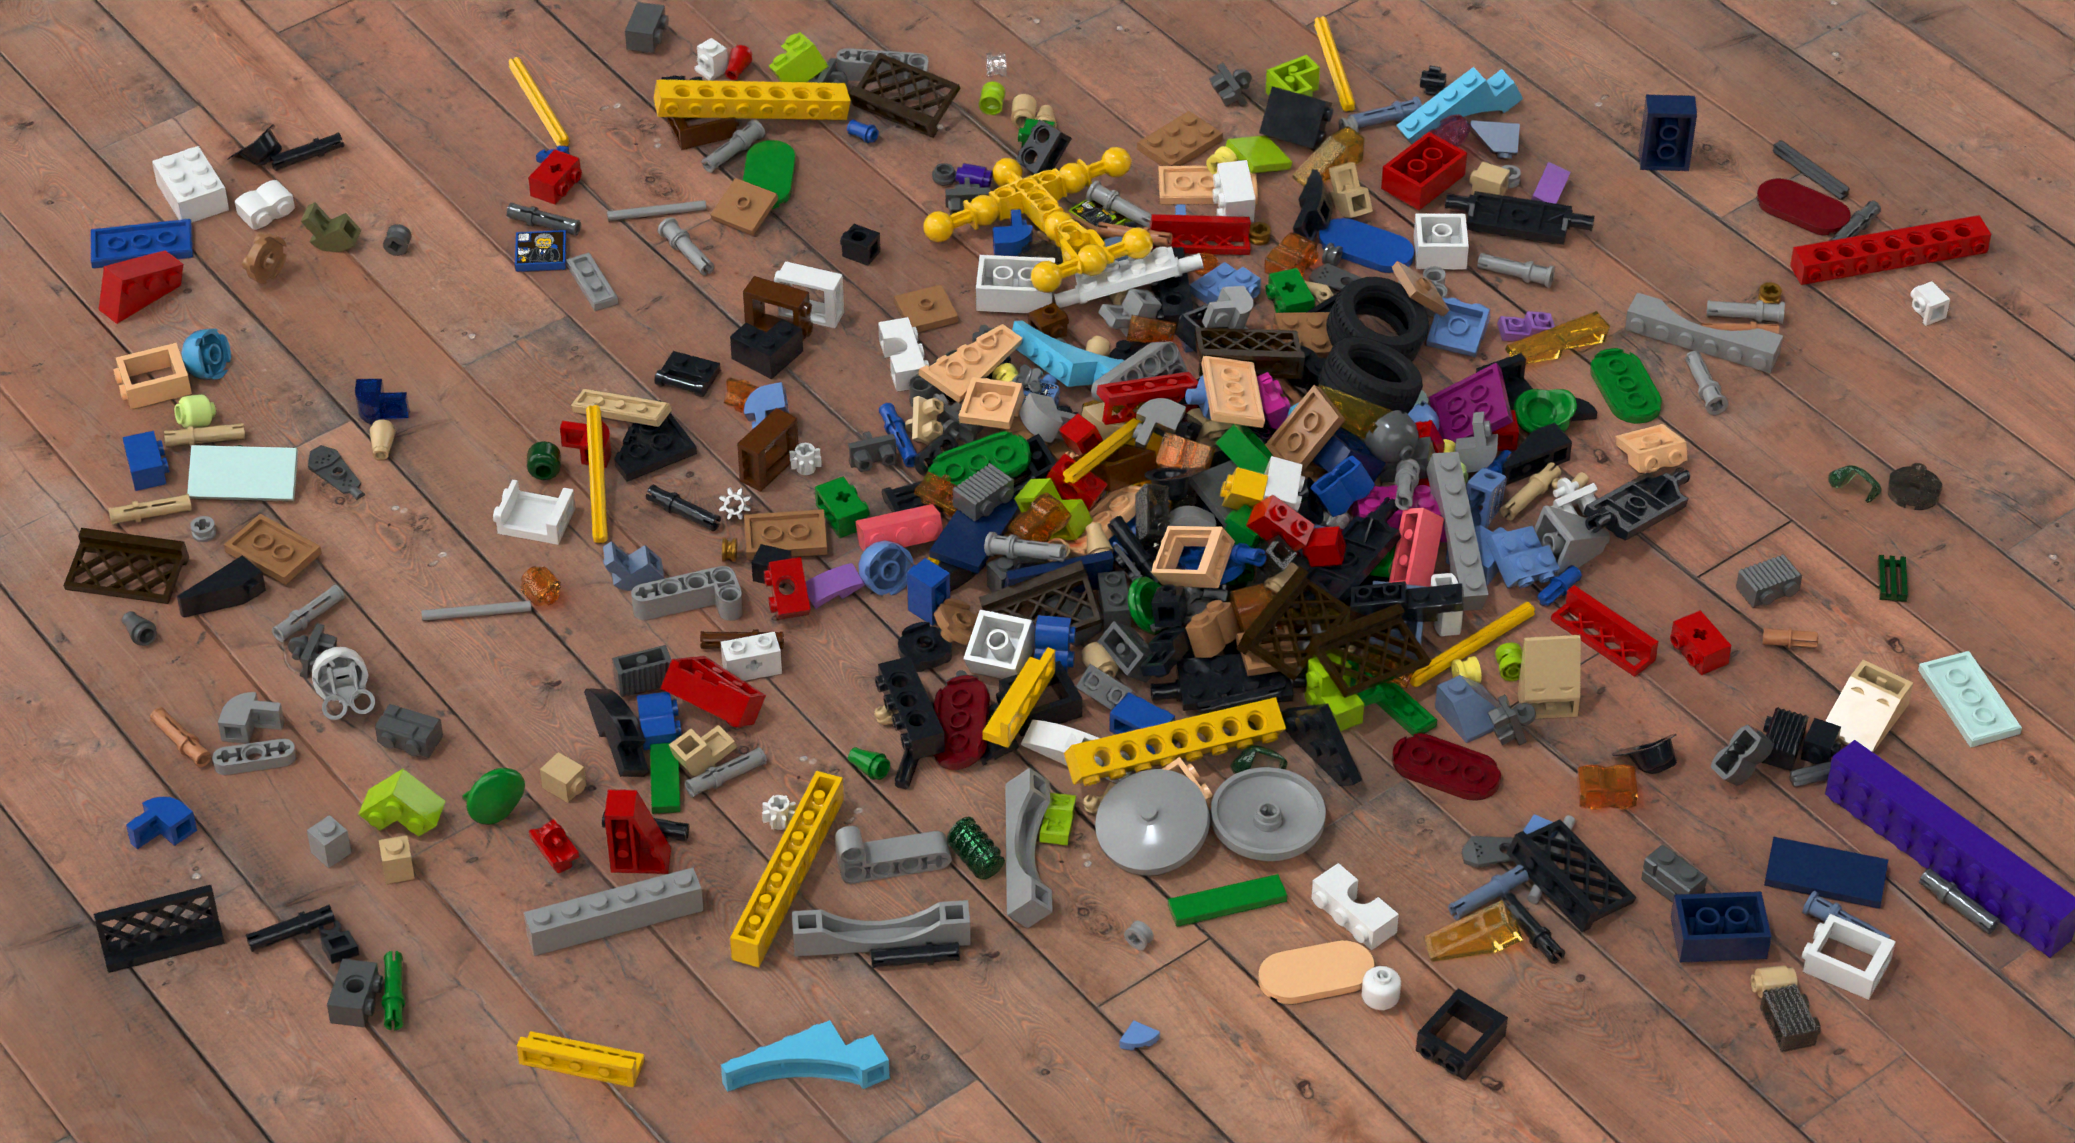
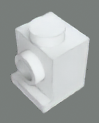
M712 38L698 45V65L695 66V71L709 81L724 74L728 65L727 48Z
M1932 281L1917 286L1912 290L1910 294L1913 298L1912 307L1924 318L1923 324L1925 326L1947 317L1950 298Z

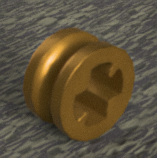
M1264 222L1252 223L1248 236L1249 242L1257 246L1267 244L1270 241V226Z
M1773 282L1763 283L1759 288L1758 301L1763 300L1764 303L1779 304L1782 288Z
M723 538L722 562H726L727 559H731L732 562L737 561V538H733L732 541Z

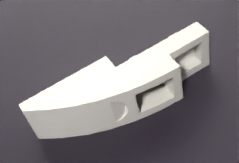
M1032 720L1021 745L1067 766L1064 752L1071 745L1099 739V737L1060 724ZM1121 752V756L1124 759L1130 760L1128 755ZM1095 757L1096 763L1104 767L1102 759ZM1132 771L1126 772V776L1110 781L1117 784L1122 779L1130 776Z

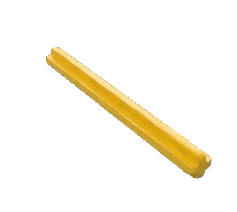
M1324 16L1321 18L1317 17L1314 26L1342 109L1345 112L1349 110L1354 111L1355 101L1327 18Z
M519 57L511 58L509 60V68L556 145L568 146L570 143L568 135Z
M589 405L586 408L592 536L595 543H605L608 540L602 418L600 406Z
M1135 418L1131 419L1063 472L1064 482L1067 484L1069 482L1072 484L1076 483L1133 438L1132 436L1138 423H1142V421Z
M1524 602L1434 657L1428 666L1408 673V683L1413 687L1420 686L1451 667L1453 660L1464 659L1534 616L1535 607L1530 602Z

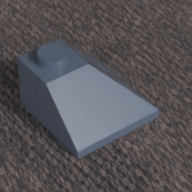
M1471 120L1470 131L1492 154H1497V158L1512 159V155H1517L1520 124Z
M1459 675L1437 685L1435 709L1465 743H1469L1494 731L1493 728L1495 727L1487 712L1499 707L1500 704L1481 683Z

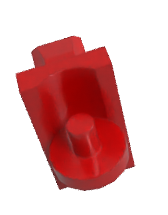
M554 819L544 824L541 828L529 830V837L557 873L570 869L572 861L579 858L578 850L566 836L563 827L557 824Z

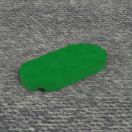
M767 140L753 145L747 152L743 181L776 193L778 200L772 209L778 208L779 204L783 202L785 204L791 197L796 163L794 149L785 142Z
M1610 348L1598 352L1595 358L1592 359L1590 373L1611 412L1620 420L1628 423L1642 424L1654 420L1661 411L1662 398L1641 360L1631 352L1630 354L1623 353L1624 350L1619 348Z
M1004 431L939 454L933 460L931 468L929 466L928 479L930 485L939 495L953 498L955 486L957 487L962 481L965 482L966 478L969 479L970 476H973L974 473L976 474L982 468L984 469L989 463L1011 478H1014L1028 467L1031 460L1030 447L1023 436L1013 435L1012 432Z

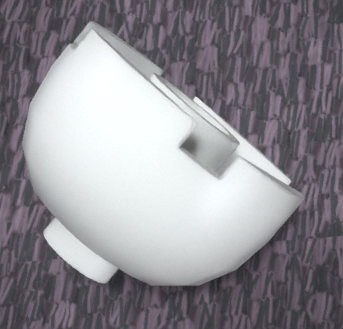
M333 647L325 650L316 658L312 667V682L320 697L325 700L333 695L326 668L346 667L351 662L355 664L359 683L358 690L366 688L368 670L364 660L357 652L346 647ZM349 675L339 676L336 679L348 678Z

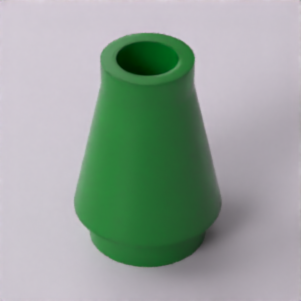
M854 747L849 752L848 761L859 768L870 779L881 780L888 774L890 761L885 754L863 750L858 747Z

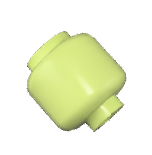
M202 394L184 396L175 405L176 421L185 429H188V426H193V428L208 427L211 424L212 418L216 415L214 403L210 402Z

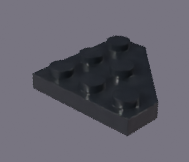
M669 413L659 427L633 423L632 427H629L620 452H617L614 458L615 467L626 482L696 455L697 446L673 415Z
M1328 703L1291 707L1281 712L1286 727L1285 731L1290 735L1291 739L1339 786L1355 785L1362 781Z

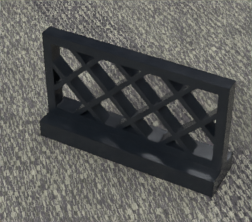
M1561 819L1529 834H1526L1524 831L1515 834L1506 853L1517 865L1524 867L1522 871H1527L1529 878L1582 933L1589 930L1593 922L1634 903L1636 896ZM1558 831L1565 838V841L1552 838L1551 833ZM1535 842L1545 844V850L1541 849ZM1551 846L1565 849V855L1551 852ZM1570 851L1580 853L1584 860L1570 857ZM1553 861L1563 863L1564 870L1560 869ZM1570 865L1584 869V875L1571 872ZM1589 870L1599 873L1603 880L1590 877ZM1572 881L1583 883V889H1579ZM1589 885L1602 888L1603 895L1589 891ZM1608 891L1618 892L1622 899L1608 896ZM1592 901L1602 903V908L1599 909Z
M212 885L94 913L108 973L225 944ZM208 896L201 906L192 903L195 899ZM166 906H177L172 913L163 910ZM186 909L194 912L189 918L180 915ZM138 913H148L143 920L134 918ZM202 915L208 916L206 918L199 919ZM156 917L165 919L159 926L151 923ZM118 920L113 928L102 924V922ZM173 922L178 924V925L170 926ZM126 924L135 926L130 933L121 931ZM143 930L150 931V932H146V933L140 934ZM114 937L120 938L118 940L111 941Z

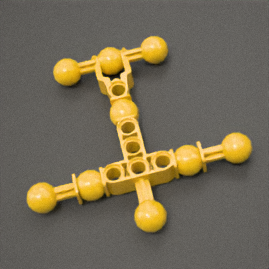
M1120 147L1109 148L1105 151L1100 161L1089 165L1078 159L1077 163H1067L1059 171L1054 168L1026 178H1022L1023 170L1019 162L1012 158H1002L996 162L992 169V177L995 183L1000 186L993 192L990 191L989 196L979 195L975 197L970 203L967 200L963 201L964 210L951 215L942 211L932 212L923 223L926 237L938 243L949 239L955 228L970 224L977 230L979 229L978 225L988 226L995 222L997 218L1000 221L1011 218V210L1021 209V214L1025 213L1050 240L1056 242V245L1062 251V264L1057 265L1050 261H1042L1035 265L1031 271L1030 279L1034 288L1043 293L1055 291L1062 283L1063 278L1077 273L1096 276L1105 270L1107 264L1114 263L1117 258L1127 255L1133 259H1142L1153 248V239L1150 233L1140 227L1131 228L1124 234L1121 242L1105 247V242L1095 230H1086L1079 223L1075 222L1070 214L1063 212V208L1057 202L1062 197H1067V193H1078L1085 186L1089 188L1092 184V178L1103 174L1118 178L1127 174L1131 168L1132 160L1129 153Z

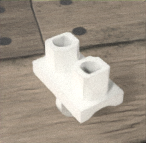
M1562 478L1557 482L1558 489L1553 491L1556 498L1561 497L1555 499L1551 507L1578 515L1573 507L1578 504L1580 510L1584 513L1586 505L1596 500L1593 494L1598 489L1595 483L1578 489L1579 484L1577 481L1571 483L1569 479Z

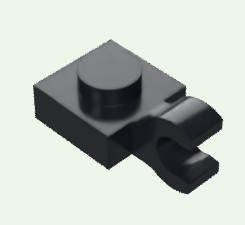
M1221 584L1219 588H1204L1203 597L1221 600L1222 602H1231L1232 606L1242 605L1240 602V592H1244L1245 589L1240 586Z

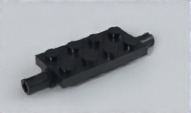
M1474 191V195L1470 194L1469 197L1447 193L1445 209L1466 211L1468 214L1466 221L1467 230L1564 245L1567 230H1570V227L1592 231L1595 215L1573 213L1572 206L1478 191Z
M1679 467L1670 474L1664 473L1657 477L1646 472L1596 499L1585 507L1583 514L1588 517L1585 521L1586 528L1588 530L1593 529L1592 532L1597 533L1605 527L1618 538L1625 541L1686 507L1689 498L1680 493L1678 486L1689 482V471Z
M1386 497L1374 512L1371 511L1365 518L1355 516L1345 527L1342 535L1346 543V550L1342 565L1310 567L1307 570L1309 573L1306 578L1344 603L1351 595V587L1359 586L1402 538L1399 529L1390 527L1387 524L1391 516L1399 510L1395 504V499ZM1307 589L1303 591L1305 601L1316 600V596ZM1293 608L1297 613L1302 614L1300 608Z
M1241 654L1213 656L1211 658H1187L1180 660L1175 665L1177 673L1175 682L1151 683L1150 692L1152 701L1176 698L1177 701H1181L1183 711L1197 710L1196 702L1219 698L1220 694L1226 693L1228 696L1278 683L1280 687L1278 691H1281L1282 701L1277 702H1291L1294 696L1293 688L1307 686L1306 673L1308 671H1302L1293 681L1280 671L1248 676Z

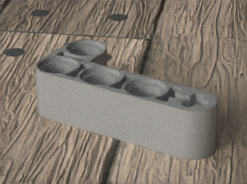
M845 48L836 54L837 71H843L848 81H861L878 53L929 72L928 57L921 53ZM882 62L877 72L881 73L890 70L891 67L889 64ZM906 71L896 74L897 80L901 81L910 78L911 74ZM892 75L880 79V82L892 84L895 83ZM924 79L916 82L918 90L928 87L929 80ZM913 83L905 86V94L915 91Z
M1152 342L1097 379L1092 385L1091 393L1097 402H1103L1096 394L1098 385L1188 372L1175 343Z
M718 566L639 584L631 591L633 614L640 620H650L711 605H716L720 617L724 620H736L743 614L741 588L735 572L727 566Z
M854 826L843 827L835 835L836 858L841 878L845 883L849 884L940 870L947 867L952 860L946 836L940 831L864 843L860 829Z

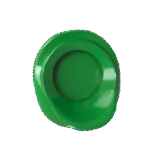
M1532 389L1518 396L1513 409L1515 410L1518 425L1530 434L1532 431L1552 423H1556L1563 432H1566L1570 425V419L1576 412L1577 404L1575 396L1568 390Z
M1140 577L1132 582L1128 591L1127 599L1130 614L1138 627L1151 635H1157L1163 629L1153 632L1150 628V625L1154 624L1151 602L1157 587L1162 586L1148 577Z
M497 768L487 772L474 783L469 791L462 795V799L466 802L469 816L475 822L484 825H491L502 821L513 811L522 798L525 790V781L521 773L510 768Z

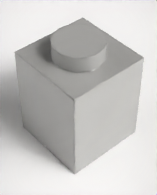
M330 815L307 830L311 853L326 867L330 868L351 854L348 831Z

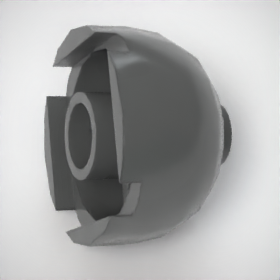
M1400 410L1384 415L1375 423L1377 428L1374 432L1368 431L1365 438L1366 448L1372 455L1385 463H1398L1400 460L1405 461L1411 458L1419 440L1415 422L1406 412L1402 414Z

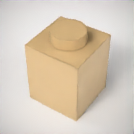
M1482 162L1479 168L1473 170L1471 174V195H1474V191L1504 196L1508 190L1510 170Z
M559 752L540 769L542 788L567 803L576 795L581 794L586 787L584 766Z
M408 836L379 840L386 884L415 879Z

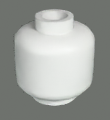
M1377 966L1369 969L1365 973L1362 983V998L1364 1002L1376 1010H1387L1397 1004L1401 991V978L1398 973L1386 966Z

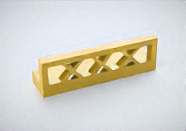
M1047 648L1040 660L1029 657L983 730L984 740L1009 748L1055 674L1054 649Z
M533 1031L529 1032L527 1038L520 1036L517 1043L520 1065L633 1088L645 1060L644 1054Z

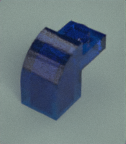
M356 379L355 396L358 414L363 421L373 425L377 420L409 418L407 392L384 393L382 379Z

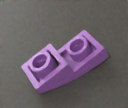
M1548 162L1531 200L1556 204L1570 172Z
M1527 311L1524 318L1500 316L1497 323L1503 341L1534 340L1553 335L1556 332L1551 313Z
M853 563L833 568L806 581L808 598L815 609L838 595L844 599L865 586Z

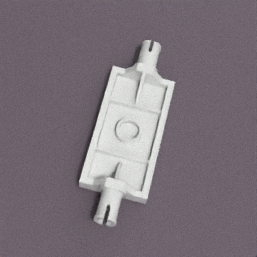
M1172 246L1168 248L1158 247L1142 259L1128 257V259L1122 261L1115 260L1114 263L1107 264L1105 270L1096 276L1077 273L1075 274L1077 282L1075 288L1054 294L1059 308L1077 303L1081 305L1088 303L1087 301L1170 277H1180L1183 273L1202 269L1204 266L1200 253L1178 259L1174 257Z

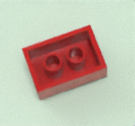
M1428 132L1383 166L1381 189L1417 210H1421L1465 176L1467 152Z

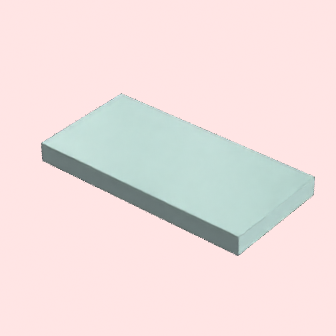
M191 445L187 494H189L190 499L294 501L298 449Z
M1969 651L1919 664L1918 671L1970 748L2021 734V725Z

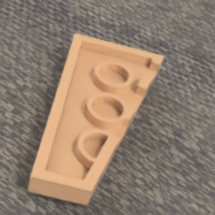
M1001 324L977 337L975 342L960 346L955 353L938 358L936 363L930 366H923L919 369L918 375L960 403L966 396L972 377L986 378L1021 345L1023 338Z

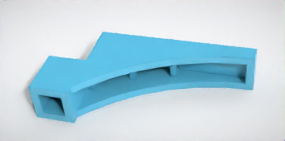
M1472 67L1396 126L1405 138L1413 144L1426 133L1456 119L1488 111H1502L1505 113L1520 102L1523 97L1515 82L1502 69L1488 80H1485Z
M1014 321L1012 331L1023 338L1021 345L1016 350L1067 387L1093 385L1097 379L1124 361L1123 359H1114L1074 347L1040 332L1024 321Z
M830 1020L822 1024L813 1025L800 1033L786 1036L778 1042L759 1047L751 1053L738 1058H732L728 1062L721 1064L722 1083L727 1092L757 1082L788 1077L835 1079L860 1085L862 1089L890 1078L889 1059L873 1034L865 1038L856 1039L852 1043L845 1045Z

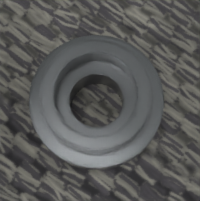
M941 163L932 172V179L937 184L949 185L955 181L956 171L952 165Z

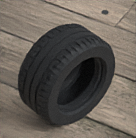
M1364 277L1351 281L1340 291L1328 315L1326 330L1332 346L1345 338H1365L1395 349L1412 362L1427 336L1429 320L1424 306L1411 299L1400 283L1382 277ZM1366 314L1380 318L1388 323L1397 332L1398 336L1376 333L1366 327L1358 319L1357 315Z
M1357 337L1345 338L1333 345L1318 377L1320 388L1339 411L1358 421L1377 426L1375 423L1380 418L1395 410H1400L1402 414L1404 412L1408 414L1413 409L1423 388L1422 377L1418 368L1403 354L1382 343Z

